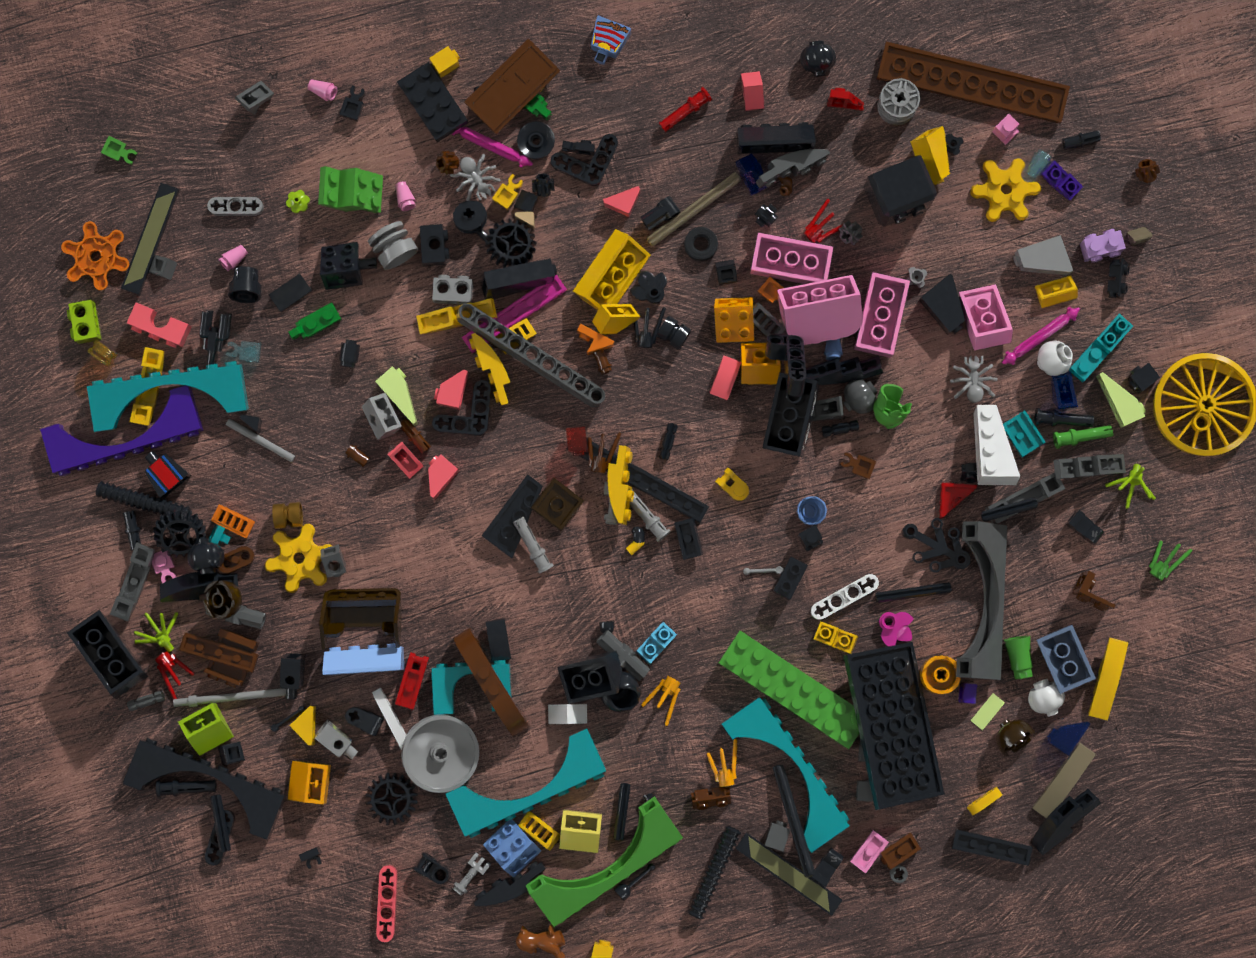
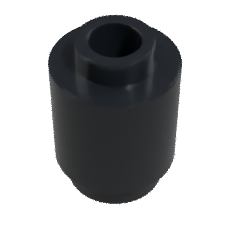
M346 339L345 343L341 342L340 366L355 368L360 351V345H357V341Z

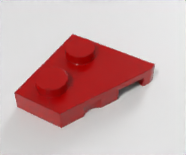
M835 88L830 91L827 106L863 111L864 102L844 88Z

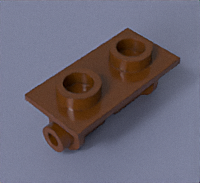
M729 787L712 788L713 795H709L708 789L694 790L691 793L693 809L705 810L712 806L725 807L731 804Z

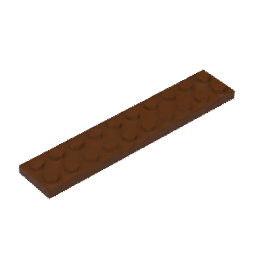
M887 41L877 75L878 80L890 82L893 79L902 78L911 81L919 90L1058 124L1062 122L1070 89L1068 85Z

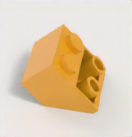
M292 761L288 800L327 804L331 765Z

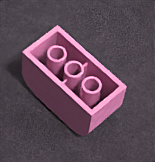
M853 275L777 290L780 314L787 334L801 337L804 345L818 344L823 341L848 337L857 332L862 325L861 295Z

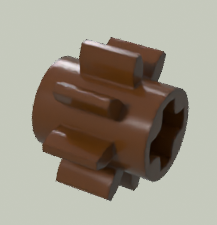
M442 151V156H437L436 167L441 170L440 173H446V175L454 174L453 169H458L459 158L455 155V152Z
M1151 159L1142 160L1138 164L1139 168L1135 169L1136 176L1145 183L1155 181L1157 178L1156 174L1160 173L1159 165Z

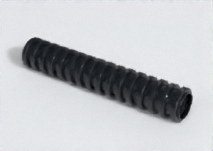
M100 481L96 488V497L98 498L102 496V499L107 498L115 503L119 501V504L125 503L126 506L130 505L133 508L136 506L137 509L142 508L143 511L148 510L150 513L153 511L154 514L159 513L160 516L161 514L166 516L167 510L173 513L174 508L177 509V512L181 511L182 508L185 509L186 513L190 510V506L184 507L183 504H173L172 501L167 502L166 499L162 500L159 497L156 499L155 496L150 497L149 494L144 495L142 492L139 494L138 491L133 492L132 489L127 490L125 487L122 489L121 486L116 487L115 484L110 485L108 482L105 484L104 481Z
M725 826L726 831H723L722 834L724 835L720 837L721 842H718V848H715L716 853L712 855L714 858L710 860L711 864L707 866L709 869L705 871L706 876H703L702 879L704 880L700 882L701 887H698V893H695L696 898L692 900L694 903L690 905L691 909L687 911L689 915L700 920L704 918L703 914H706L705 909L709 907L708 902H711L710 898L714 896L713 891H716V885H719L718 880H721L720 875L724 873L723 869H726L725 864L729 862L728 857H731L730 853L734 851L732 848L736 846L735 841H738V835H741L739 830L731 826Z

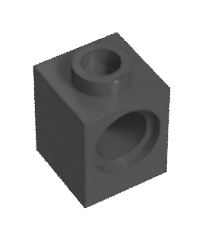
M339 544L320 550L321 560L328 578L339 577L346 573V563ZM332 561H337V562H338L337 564H334V565H333V564H330V562H332Z
M776 820V823L771 822L764 845L784 851L790 833L787 823Z

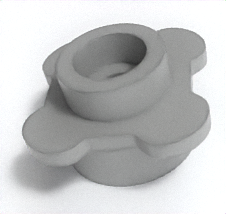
M911 267L908 271L910 273L909 278H907L910 281L909 285L913 284L922 288L925 285L924 279L927 276V271Z

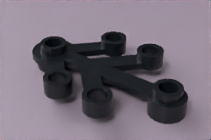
M939 518L931 521V527L934 529L937 541L919 532L914 524H907L903 527L902 534L906 539L915 538L933 548L925 552H915L912 555V560L915 563H921L925 559L940 555L951 558L942 562H931L929 570L933 573L951 566L957 569H965L970 565L971 557L968 552L962 550L959 540L960 531L957 528L953 527L947 533L948 537L952 539L953 551L947 548L942 530L943 522ZM936 520L940 522L938 528L933 525V522ZM908 528H913V535L907 533ZM951 530L957 532L956 537L950 535ZM916 554L921 555L922 559L920 561L915 560ZM959 556L964 557V563L958 562ZM933 563L938 565V570L932 569Z

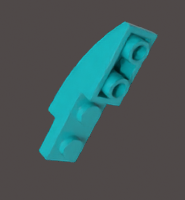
M1119 313L1081 354L1069 371L1083 383L1132 329L1133 325Z

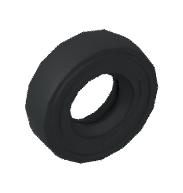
M706 227L692 229L685 237L684 247L686 253L697 261L710 259L718 248L717 236ZM698 237L706 238L709 243L708 248L704 251H698L694 247L695 239Z

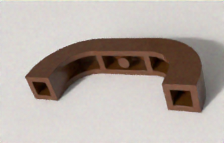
M469 627L453 637L465 662L511 735L514 737L530 727L523 713L512 700L484 654L471 628Z

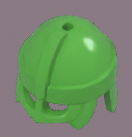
M894 384L883 385L873 404L876 420L887 429L895 428L902 424L910 414L912 403H907L903 406L899 403L903 389Z

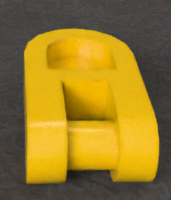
M728 467L724 471V475L715 480V483L736 501H742L749 495L747 484ZM730 478L734 481L731 487L726 484Z

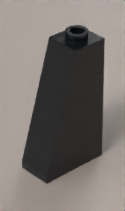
M551 258L485 271L481 281L484 299L492 298L495 300L552 283L555 275H557V269L555 264H552Z

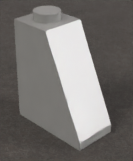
M1061 235L1018 249L1014 253L1015 256H1013L1016 267H1019L1021 271L1056 275H1069L1073 272Z

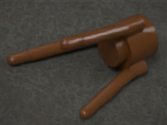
M618 432L607 460L602 457L605 434H601L598 457L594 456V460L592 438L588 437V466H591L590 471L606 472L621 436L620 432Z

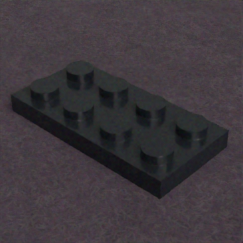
M429 62L397 81L437 143L469 123Z

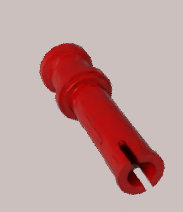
M701 87V91L693 97L689 96L685 104L659 122V125L665 132L693 111L698 112L700 107L708 101H713L704 87Z

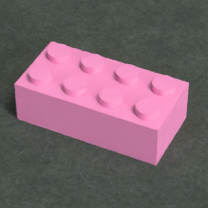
M758 233L750 274L801 284L824 281L828 279L833 247Z
M872 272L862 311L863 322L857 333L854 350L892 358L909 288V280Z

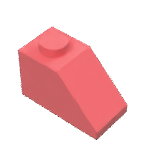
M462 370L441 383L440 389L436 388L434 399L437 400L436 403L438 405L460 410L469 374L467 370Z
M441 454L439 457L435 456L429 462L430 467L428 468L430 496L434 500L459 472V469Z

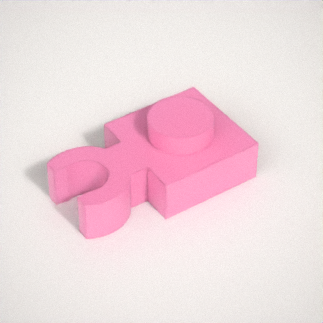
M167 551L155 553L152 565L156 574L162 573V583L166 582L168 576H171L172 579L176 578V574L170 570L175 567L171 555L168 556Z

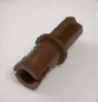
M404 419L401 422V429L410 438L409 442L412 441L421 454L426 452L431 446L420 434L421 431L418 432L408 419Z

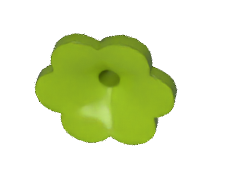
M298 190L288 194L289 199L286 201V205L291 208L293 213L304 212L308 209L307 204L310 202V198L305 195L304 191Z

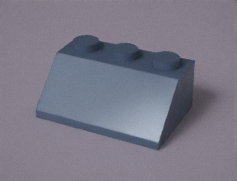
M1073 625L1061 628L1036 640L1059 694L1096 679Z

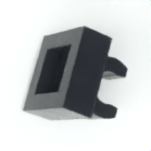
M319 846L299 854L301 862L307 860L306 866L308 869L312 868V859L317 860L318 865L322 864L321 858L316 856L322 853Z

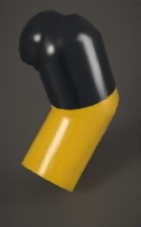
M635 526L631 530L633 542L626 548L631 555L638 551L645 543V532L639 526Z

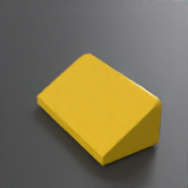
M1072 276L1035 286L1042 308L1078 297V289Z

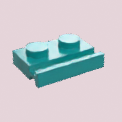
M1025 410L1003 424L1006 435L1021 458L1046 443Z

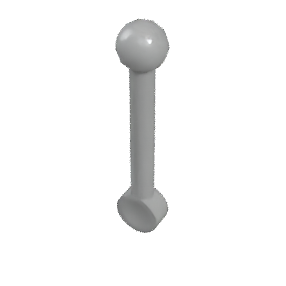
M781 566L773 569L744 568L743 570L744 575L769 572L781 574L783 572Z

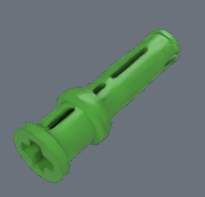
M1108 425L1079 431L1069 429L1068 432H1053V442L1056 449L1065 445L1076 446L1078 442L1113 437V430H1110L1112 426Z

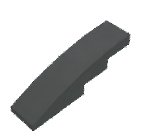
M1123 454L1053 460L1056 479L1126 473Z

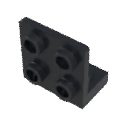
M358 242L321 248L320 276L325 290L363 285V278L358 267Z

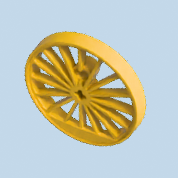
M1212 353L1193 354L1174 363L1158 382L1153 398L1155 421L1163 436L1179 450L1197 456L1220 455L1239 446L1251 433L1256 422V389L1249 375L1234 361ZM1185 365L1198 367L1201 393ZM1177 368H1182L1196 395L1171 376ZM1203 369L1212 371L1207 392H1205ZM1216 372L1226 375L1210 396ZM1230 377L1243 382V384L1214 398ZM1168 379L1171 380L1193 399L1163 391L1166 381ZM1245 386L1249 396V400L1216 402ZM1166 395L1195 405L1161 408V396ZM1205 401H1207V405H1209V407L1206 409L1205 405L1202 404ZM1249 403L1250 411L1249 416H1245L1216 406ZM1195 408L1167 424L1162 415V411ZM1197 411L1180 434L1175 437L1168 426ZM1216 411L1247 420L1244 430L1242 432ZM1214 416L1234 431L1238 438L1229 444ZM1197 418L1204 420V428L1197 426ZM1211 422L1224 444L1223 448L1212 449ZM1191 425L1195 433L1191 446H1188L1179 439ZM1206 431L1208 450L1195 448L1199 432Z

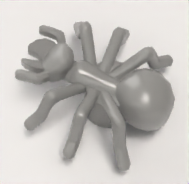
M482 154L477 166L471 157L463 158L460 162V167L464 173L450 174V177L457 178L462 176L468 179L460 184L456 189L457 192L462 190L466 184H472L468 190L467 201H470L472 191L476 185L478 186L476 195L480 201L482 199L479 193L485 199H487L486 193L491 197V190L488 187L493 192L496 191L491 184L483 183L484 180L501 181L500 178L493 176L482 177L487 171L496 169V165H493L491 167L487 166L482 171L480 170L485 154Z
M970 356L968 359L969 364L967 363V357H964V363L971 370L970 373L962 367L953 366V369L969 376V378L950 380V383L966 381L965 386L954 396L955 399L967 389L969 401L978 403L984 395L982 387L987 390L988 394L995 397L990 387L983 384V381H997V378L991 376L979 377L991 369L993 364H990L979 373L977 372L983 364V356H981L980 363L977 356H974V361L972 356Z

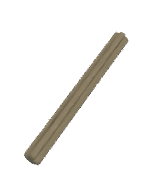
M736 172L731 174L647 237L648 243L651 246H655L741 181L740 176Z

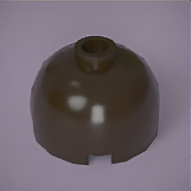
M213 581L206 587L204 594L207 593L206 600H203V604L210 617L227 619L234 616L240 610L242 594L235 584L230 581Z
M1007 719L999 725L1001 729L997 732L996 742L1002 754L1009 756L1007 752L1011 750L1013 753L1026 746L1031 741L1029 737L1031 735L1035 737L1036 733L1023 720H1013L1010 722Z

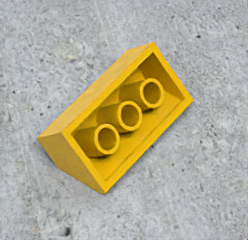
M615 229L573 292L597 310L601 304H618L651 254L631 236Z

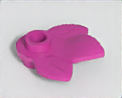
M886 612L882 614L879 619V625L883 629L881 633L883 642L887 646H894L897 640L911 641L912 633L907 625L914 618L906 612H899L897 614ZM887 618H890L892 620V624L890 626L886 625L885 620Z

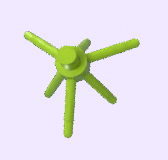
M1139 464L1133 465V470L1129 472L1128 477L1105 484V487H1110L1122 483L1118 488L1119 491L1128 483L1131 484L1125 506L1126 509L1130 506L1135 485H1141L1149 499H1156L1142 480V472L1145 468H1141Z
M146 612L144 615L157 635L152 637L134 631L135 635L145 638L143 640H135L134 643H157L160 647H164L168 652H171L174 647L170 643L171 638L168 635L176 621L178 612H175L167 630L164 615L160 613L161 632Z

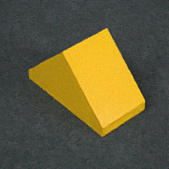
M309 706L290 724V727L307 745H315L316 706Z

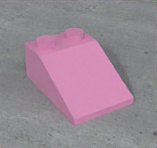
M996 284L959 292L968 335L974 351L1011 343L1013 328Z

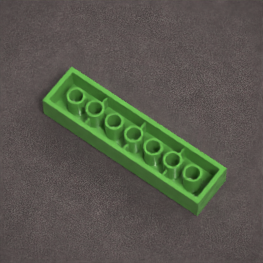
M742 631L737 633L718 664L846 749H850L859 735L854 706Z

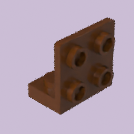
M1091 571L1082 572L1072 594L1076 595V599L1084 603L1091 602L1094 604V608L1101 611L1114 609L1115 604L1088 592L1089 589H1093L1096 583V579H1094L1096 574Z

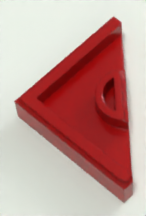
M941 483L939 518L942 519L977 488V485Z

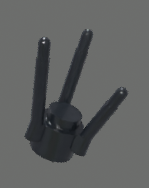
M665 307L662 308L652 336V333L648 332L649 308H646L644 331H640V335L638 320L634 322V342H637V347L652 348V344H656V335L666 311Z

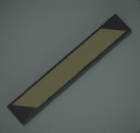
M160 183L121 289L141 295L178 196V188Z
M747 832L735 849L831 916L842 902L840 897L811 877H805L800 869Z

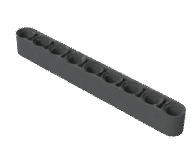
M463 304L459 308L456 317L463 326L588 406L598 407L604 401L605 392L602 388L471 304ZM468 311L471 317L465 318L461 312ZM484 321L487 327L480 328L478 322ZM494 332H501L503 338H496L494 336ZM510 342H517L519 349H513ZM532 352L535 355V359H529L526 353ZM543 363H549L551 370L543 368ZM559 373H565L567 380H561ZM575 383L582 384L584 390H577ZM591 394H597L600 400L594 401Z

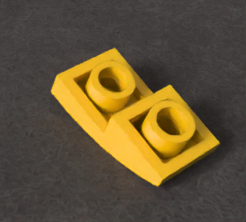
M821 621L814 636V640L852 654L858 639L857 635Z

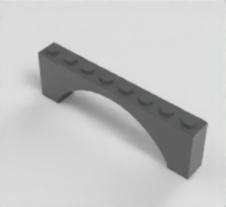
M965 521L963 522L962 541H965L970 547L979 565L984 589V606L981 623L975 639L968 650L960 658H957L956 677L1001 680L1007 525Z

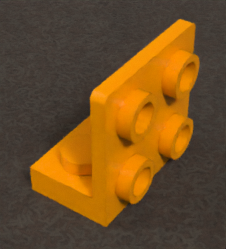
M753 297L715 299L716 342L754 341Z

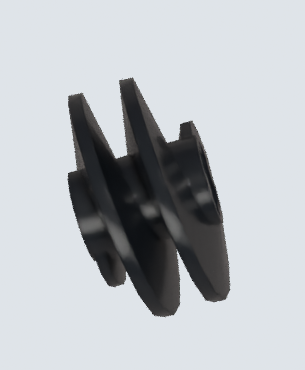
M464 201L455 208L453 221L459 231L465 234L477 233L486 224L487 212L483 204L478 201Z

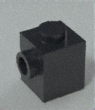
M1147 363L1142 368L1138 365L1130 371L1131 376L1127 379L1129 387L1139 394L1161 377L1151 364Z

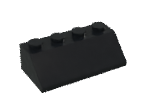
M801 122L791 126L789 123H780L779 126L761 124L760 127H752V125L746 124L741 125V128H737L738 154L795 152L814 149L816 143L814 125H809L808 122Z

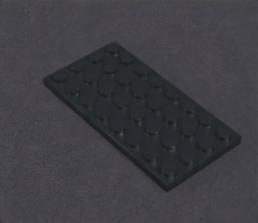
M913 642L843 655L875 810L945 795Z

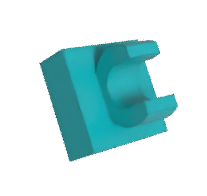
M215 524L209 536V542L218 544L220 540L228 544L231 537L223 534L224 527Z

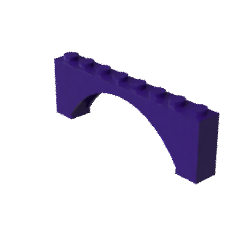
M185 385L169 390L170 397L168 403L154 425L141 436L124 444L99 446L85 443L67 433L63 425L60 424L40 429L52 473L59 474L60 477L66 476L75 469L78 471L86 470L91 464L102 465L107 463L108 459H122L126 457L125 454L131 452L139 454L144 452V448H158L167 441L175 443L180 441L181 437L187 435L188 438L198 436L199 432L204 430L192 388Z

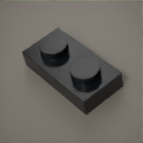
M690 518L675 522L683 560L702 556L703 552L695 519Z

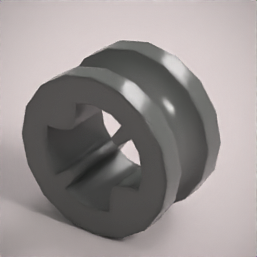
M897 865L890 870L889 875L894 882L902 883L907 879L908 872L905 867ZM898 868L899 871L902 869L904 872L901 879H898V877L894 878L895 870Z

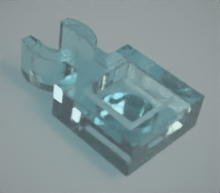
M241 341V346H238L234 342H228V346H233L235 350L232 353L226 352V355L229 357L239 355L240 361L259 363L262 344Z

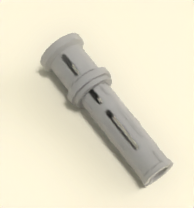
M634 492L633 502H630L631 507L646 523V529H650L656 536V541L660 542L671 532L670 529L665 528L660 522V518L654 516Z
M524 516L514 521L513 524L530 552V559L534 560L539 569L537 572L540 574L553 567V563L549 562L545 555V549L541 548L536 541Z

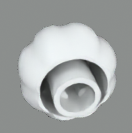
M1049 341L1040 347L1037 365L1050 376L1063 375L1071 367L1072 351L1060 341Z
M1048 679L1034 683V688L1031 689L1028 696L1031 708L1037 713L1047 714L1048 717L1059 713L1058 709L1065 700V694H1059L1055 682H1049Z

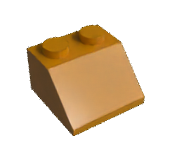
M741 343V384H777L781 369L780 360H772L765 356L766 343Z

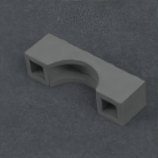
M1055 473L988 506L985 510L1030 498H1036L1037 503L1064 490L1065 487L1061 479H1056ZM1015 514L993 519L991 521L993 524H998Z

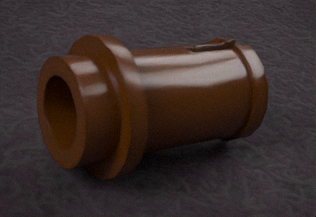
M604 349L594 352L593 356L599 367L598 372H601L602 375L611 372L612 364H609Z
M351 444L345 452L348 455L347 458H352L364 467L370 460V457L357 449L358 446Z

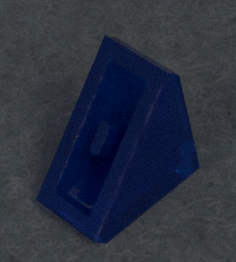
M752 153L735 161L751 196L768 188L766 185L759 188L756 183L759 176L764 173L761 165Z
M1071 371L1058 376H1051L1052 400L1058 410L1078 407Z

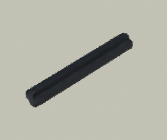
M947 582L875 593L877 603L950 593L952 588L951 584Z

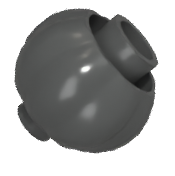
M863 379L853 380L844 388L845 401L843 404L848 411L853 410L859 414L869 413L873 410V404L877 399L875 395L878 391L870 381L865 383Z

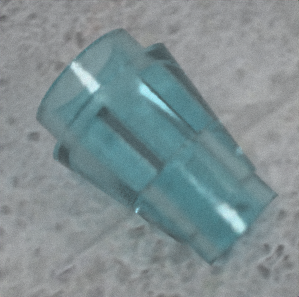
M1039 149L1034 153L1026 173L1036 178L1051 163L1050 159L1052 157Z

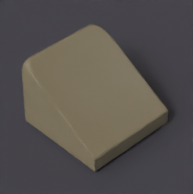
M1145 227L1128 231L1127 236L1130 245L1133 246L1151 239L1152 233Z

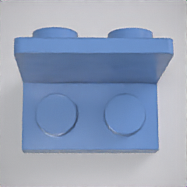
M513 819L507 821L483 844L499 865L512 877H515L542 851L528 838Z

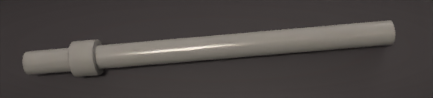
M279 688L200 697L191 695L188 698L173 699L174 707L188 705L189 707H198V704L285 696L286 689Z

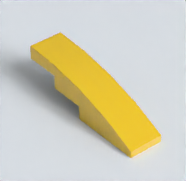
M492 298L475 303H466L473 305L491 318L497 317L494 299ZM462 305L446 307L416 316L420 334L463 326L456 317ZM468 311L461 312L463 317H471Z
M1109 637L1099 667L1098 678L1093 691L1094 696L1088 711L1089 716L1108 721L1119 684L1128 642Z

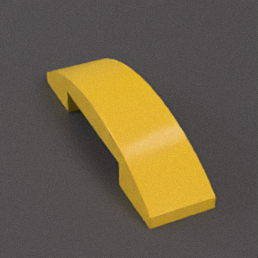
M145 347L141 364L143 366L142 378L149 377V373L160 372L162 375L164 363L163 350ZM160 386L149 389L136 398V402L133 403L130 422L150 425Z

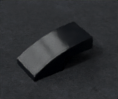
M505 618L486 621L492 662L511 659Z

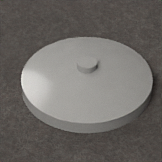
M432 715L417 722L407 733L401 751L402 764L409 778L420 788L436 793L449 792L462 786L473 775L479 760L478 741L471 728L462 720L450 715Z

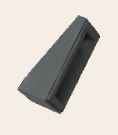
M756 302L753 305V315L758 310L761 311L755 319L753 318L754 326L766 337L771 335L769 332L775 326H778L773 334H782L786 330L760 303ZM765 315L766 318L759 324L758 321ZM771 320L772 323H771V324L769 325V327L765 330V329H764L765 325Z

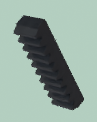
M955 829L951 848L1029 866L1033 847Z

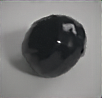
M622 672L619 693L603 696L601 699L609 710L621 713L634 709L639 703L642 691L636 679L630 673Z

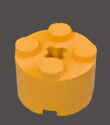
M944 655L933 656L927 659L919 673L924 688L933 694H947L955 690L961 678L956 677L957 662L951 657ZM937 671L944 672V674L942 675L944 677L943 679H937Z

